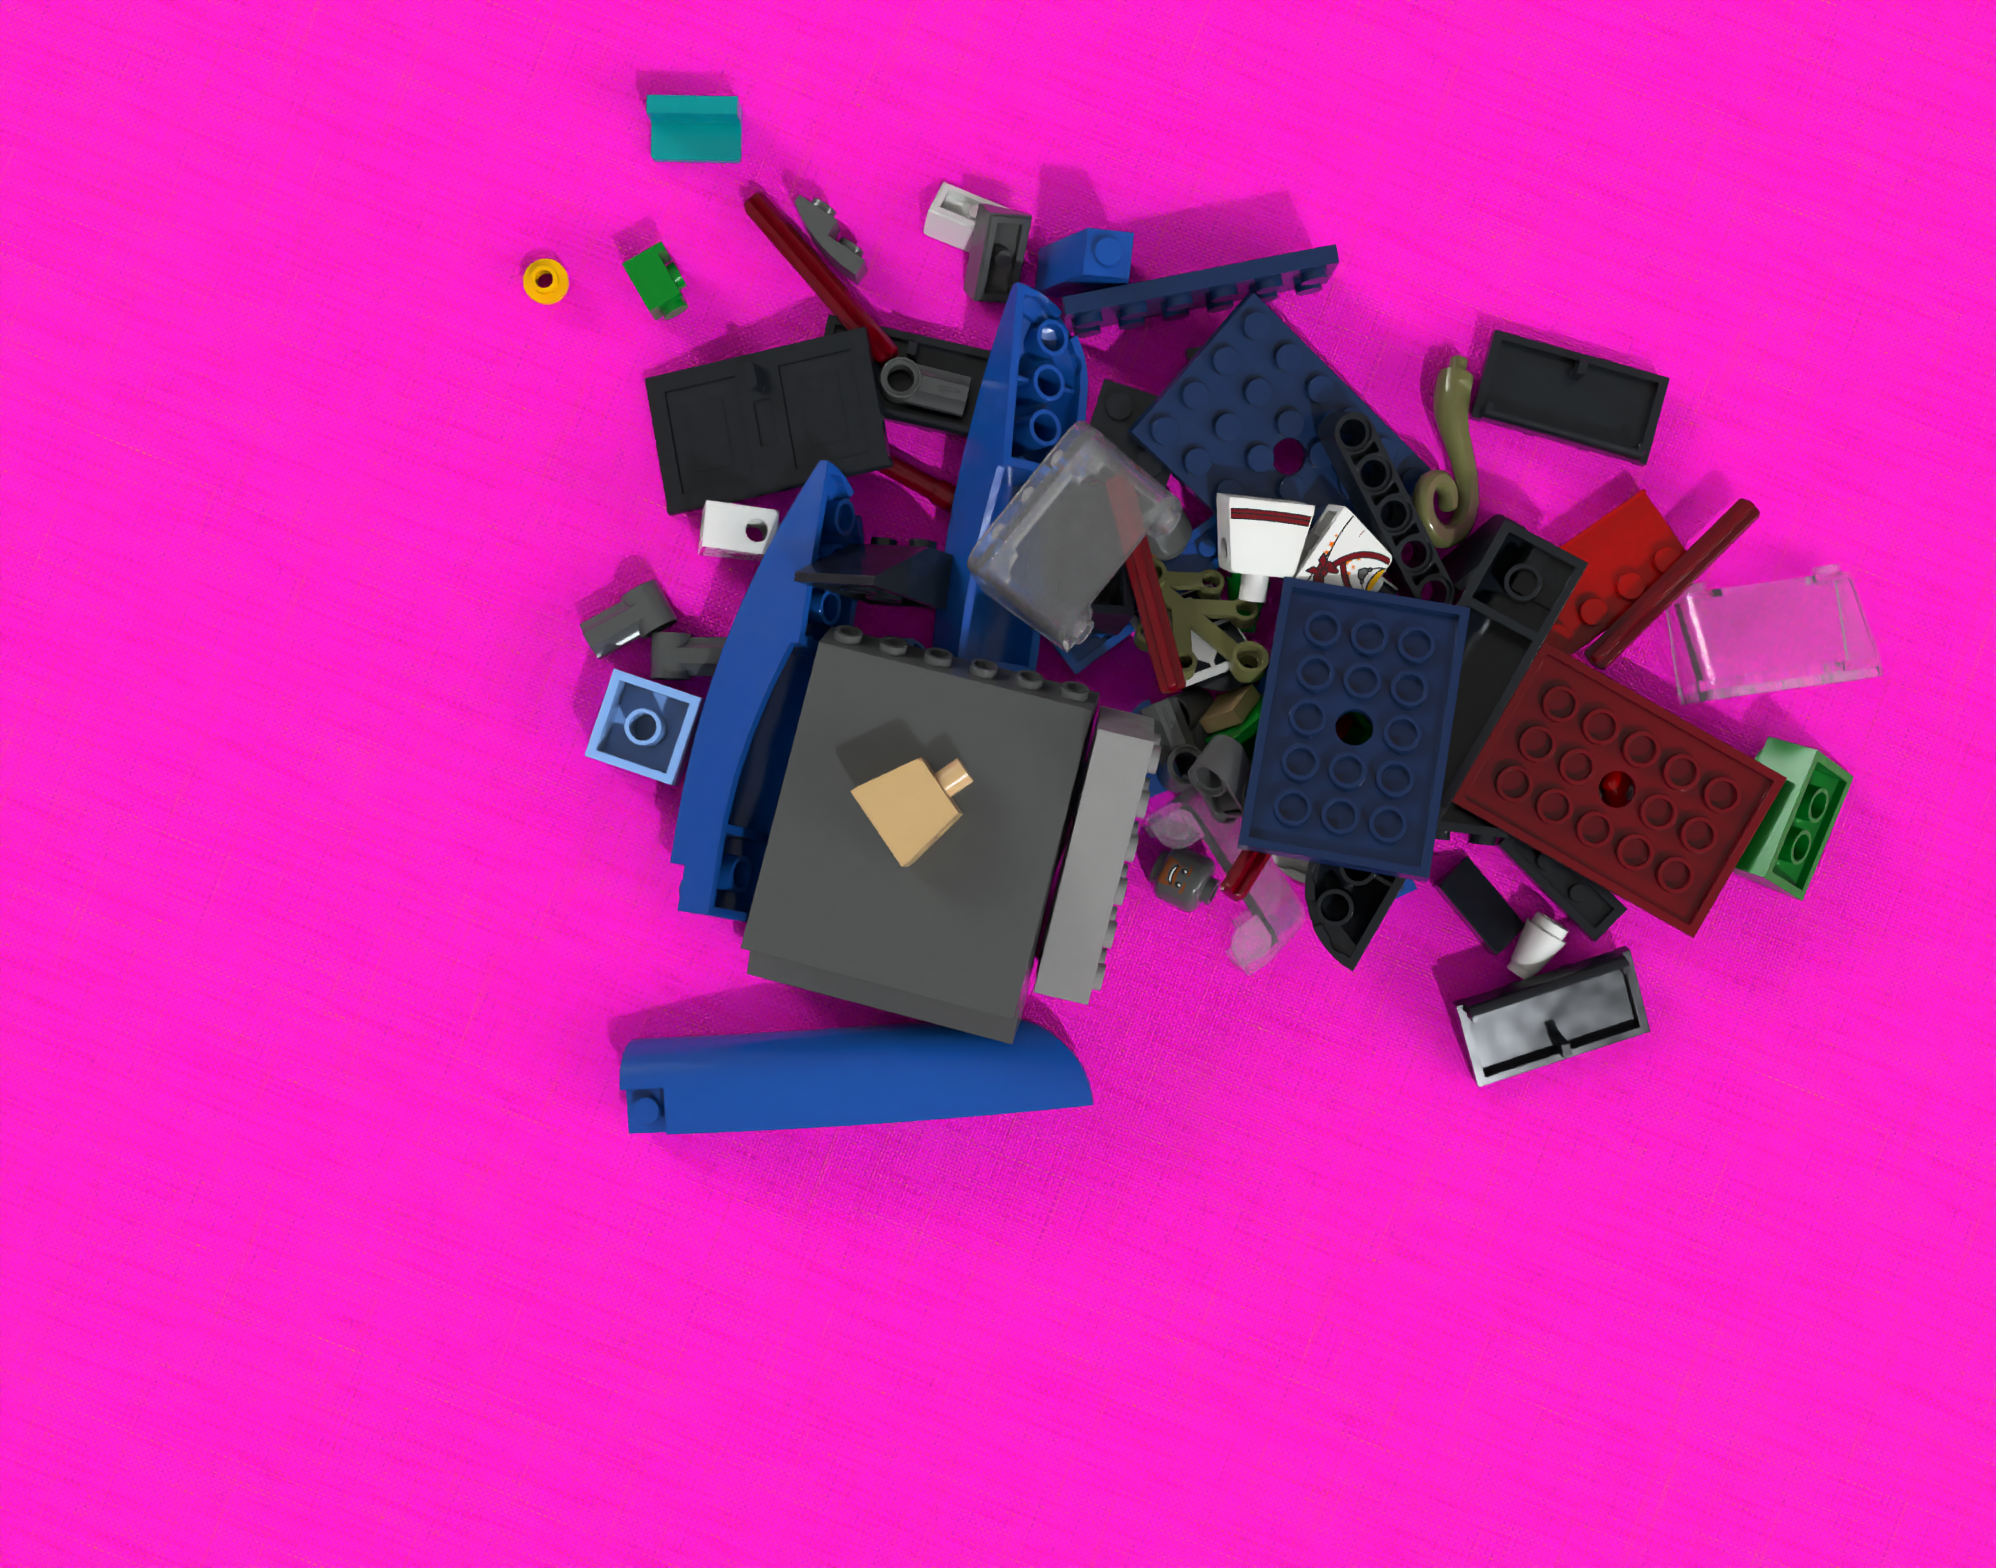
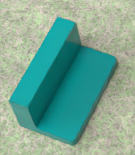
M647 95L646 113L652 124L651 157L653 161L689 163L741 162L742 107L738 96Z

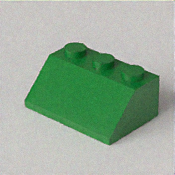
M1768 736L1764 748L1758 752L1755 760L1787 777L1733 872L1794 899L1803 901L1854 776L1816 749Z

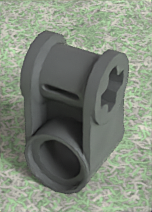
M1226 735L1213 736L1188 770V778L1190 783L1198 790L1208 806L1212 817L1221 824L1232 823L1237 818L1243 816L1251 762L1247 757L1245 749L1235 739Z

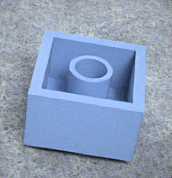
M614 669L584 756L670 785L679 786L693 746L705 699Z

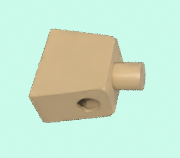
M920 757L857 786L850 792L901 867H909L962 816L963 813L952 796L974 780L959 758H956L935 773L927 760Z

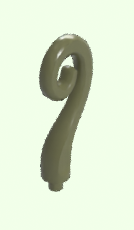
M1459 355L1450 357L1449 366L1439 370L1433 395L1435 421L1451 461L1455 482L1446 471L1431 470L1426 472L1416 482L1412 502L1434 547L1445 549L1461 544L1468 537L1475 524L1479 506L1478 472L1468 424L1470 396L1474 378L1470 372L1466 371L1468 359ZM1435 491L1438 495L1439 509L1443 512L1453 511L1452 517L1447 524L1441 522L1435 513L1433 504Z

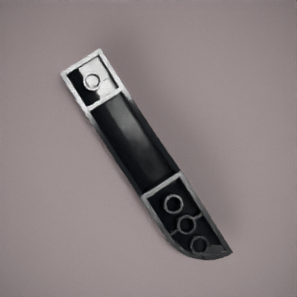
M1506 519L1456 604L1458 606L1470 607L1437 826L1589 564ZM1309 861L1305 878V901L1307 902L1313 929L1328 952L1343 966L1353 972L1407 879Z

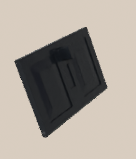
M866 327L645 378L667 503L666 510L669 516L703 509L706 500L732 503L803 487L820 460H828L841 470L845 477L893 467L869 331Z

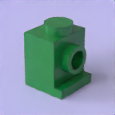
M662 241L622 263L655 321L661 317H664L665 320L672 319L688 308L685 299L679 291L687 285L674 262L667 266L664 265L672 259Z

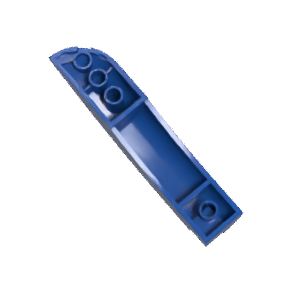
M1019 282L1012 285L980 386L963 453L944 550L945 553L953 555L946 610L936 609L932 647L946 649L953 656L967 660L987 659L995 662L999 668L1015 672L1019 670L1036 672L1041 631L1030 630L1028 596L1036 484L1039 480L1065 483L1081 482L1088 374L1085 356L1078 336H1071L1066 325L1059 317L1063 312L1045 295Z
M828 460L819 461L765 552L734 619L715 669L690 754L670 863L685 866L683 879L679 886L680 897L677 911L741 922L748 921L819 641L831 626H854L858 601L794 581L796 571L852 543L864 544L862 518L859 515H855L853 504L849 501L854 491L841 470Z
M1021 1019L1012 1044L926 1021L760 1033L633 1039L625 1047L619 1077L620 1090H626L629 1134L666 1132V1135L836 1127L986 1116L1094 1105L1089 1078L1074 1051L1070 1050L1061 1040L1054 1036L1052 1031L1024 1019Z

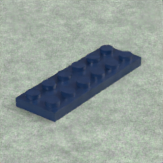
M1336 244L1064 296L1061 303V311L1063 313L1060 315V318L1070 333H1074V336L1077 335L1078 338H1086L1101 333L1100 327L1118 324L1120 330L1140 327L1145 324V319L1162 316L1163 321H1174L1189 316V310L1206 307L1209 313L1228 310L1234 307V301L1243 300L1248 293H1255L1264 303L1277 299L1278 293L1295 290L1298 296L1316 293L1323 289L1322 284H1327L1339 264Z

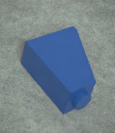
M1086 228L1039 248L1035 290L1048 297L1062 298L1064 296L1128 284L1134 233Z

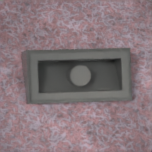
M980 203L978 205L964 281V291L973 301L1007 303L1012 285L1020 282L1032 215L990 204Z

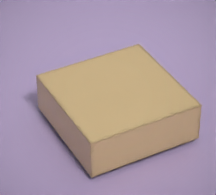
M1253 684L1220 694L1199 722L1207 733H1214L1242 724L1261 696Z

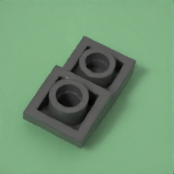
M799 195L795 200V205L802 224L811 240L837 270L858 285L867 272L866 262L861 258L864 252L846 238L841 237L839 242L835 240L840 233L838 220L834 218L836 215L834 209L818 198L814 197L810 202Z

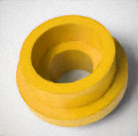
M539 259L530 264L526 269L523 285L526 293L533 301L543 305H551L559 302L566 295L569 288V277L564 267L557 261ZM551 274L553 276V282L549 287L541 288L538 286V279L541 275Z

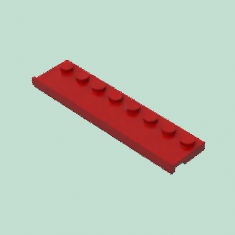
M1645 489L1640 490L1559 547L1589 563L1545 639V642L1568 655L1573 654L1606 631L1686 552L1647 496Z

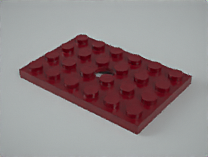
M1544 641L1452 802L1689 937L1694 938L1787 777ZM1613 771H1620L1629 776L1634 789L1629 802L1619 807L1608 806L1599 795L1601 779Z

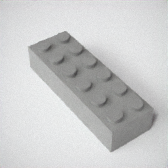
M1100 706L1038 957L1034 993L1088 1005L1091 991L1101 990L1106 969L1104 962L1107 948L1111 949L1117 926L1115 919L1118 907L1113 906V904L1120 906L1123 904L1128 883L1126 878L1128 864H1125L1124 861L1133 863L1139 835H1137L1139 821H1135V817L1143 819L1145 817L1150 797V791H1148L1150 778H1147L1146 774L1156 773L1161 754V734L1154 733V718L1105 706Z

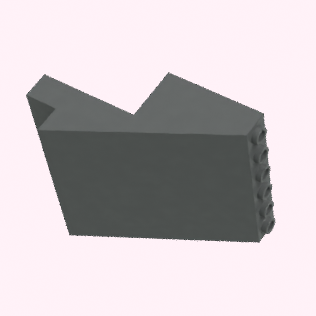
M831 626L818 644L741 944L742 949L750 951L747 974L1012 1044L1023 1014L1051 881L1067 843L1100 693L1089 690L1086 685L1079 682L1066 681L1059 683L1047 680L1041 674L1031 670L1015 672L999 668L995 662L987 659L967 660L955 657L950 651L943 648L931 647L922 649L910 646L904 639L899 637L885 636L878 638L863 634L861 629L854 626ZM920 757L927 760L935 773L956 758H959L974 780L952 796L961 809L962 816L909 867H901L850 791Z

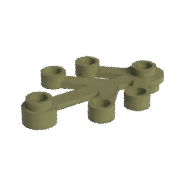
M1153 558L1166 609L1171 612V628L1180 661L1189 665L1188 668H1182L1185 680L1193 677L1197 666V657L1192 652L1191 630L1230 662V671L1239 682L1249 684L1260 680L1264 676L1269 663V654L1265 647L1253 641L1238 644L1209 620L1229 619L1237 628H1250L1255 624L1259 608L1257 603L1238 598L1234 601L1216 600L1221 596L1225 584L1223 575L1216 570L1207 569L1201 573L1167 571L1163 562ZM1210 582L1216 585V587L1209 588L1203 583ZM1174 590H1195L1202 599H1184ZM1244 610L1250 615L1242 616L1237 611ZM1139 617V624L1134 634V644L1139 650L1149 652L1146 640L1141 635L1144 632ZM1242 664H1248L1253 668L1244 667Z

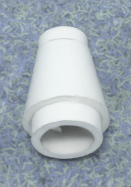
M1537 911L1532 920L1527 918L1507 968L1523 979L1533 977L1566 944L1563 939L1569 931L1555 920Z

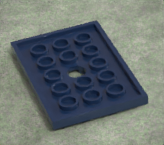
M1248 293L1127 431L1216 518L1217 493L1300 501L1315 506L1308 534L1328 504L1345 506L1360 520L1319 437L1320 425L1323 419L1330 413L1336 411L1361 412L1368 416L1412 502L1416 482L1422 474L1431 471L1255 293ZM1349 421L1344 422L1340 429L1341 440L1344 444H1347L1353 435L1352 425ZM1291 438L1301 445L1304 458L1302 465L1296 472L1285 475L1277 471L1273 465V449L1279 441ZM1369 461L1363 465L1360 474L1365 485L1370 482L1373 476V468ZM1387 502L1381 510V518L1384 524H1387L1393 516V508L1390 502Z
M1284 577L1237 849L1422 882L1428 881L1470 607ZM1348 712L1361 713L1366 716L1367 721L1372 725V736L1361 745L1346 744L1336 733L1335 726L1337 720Z

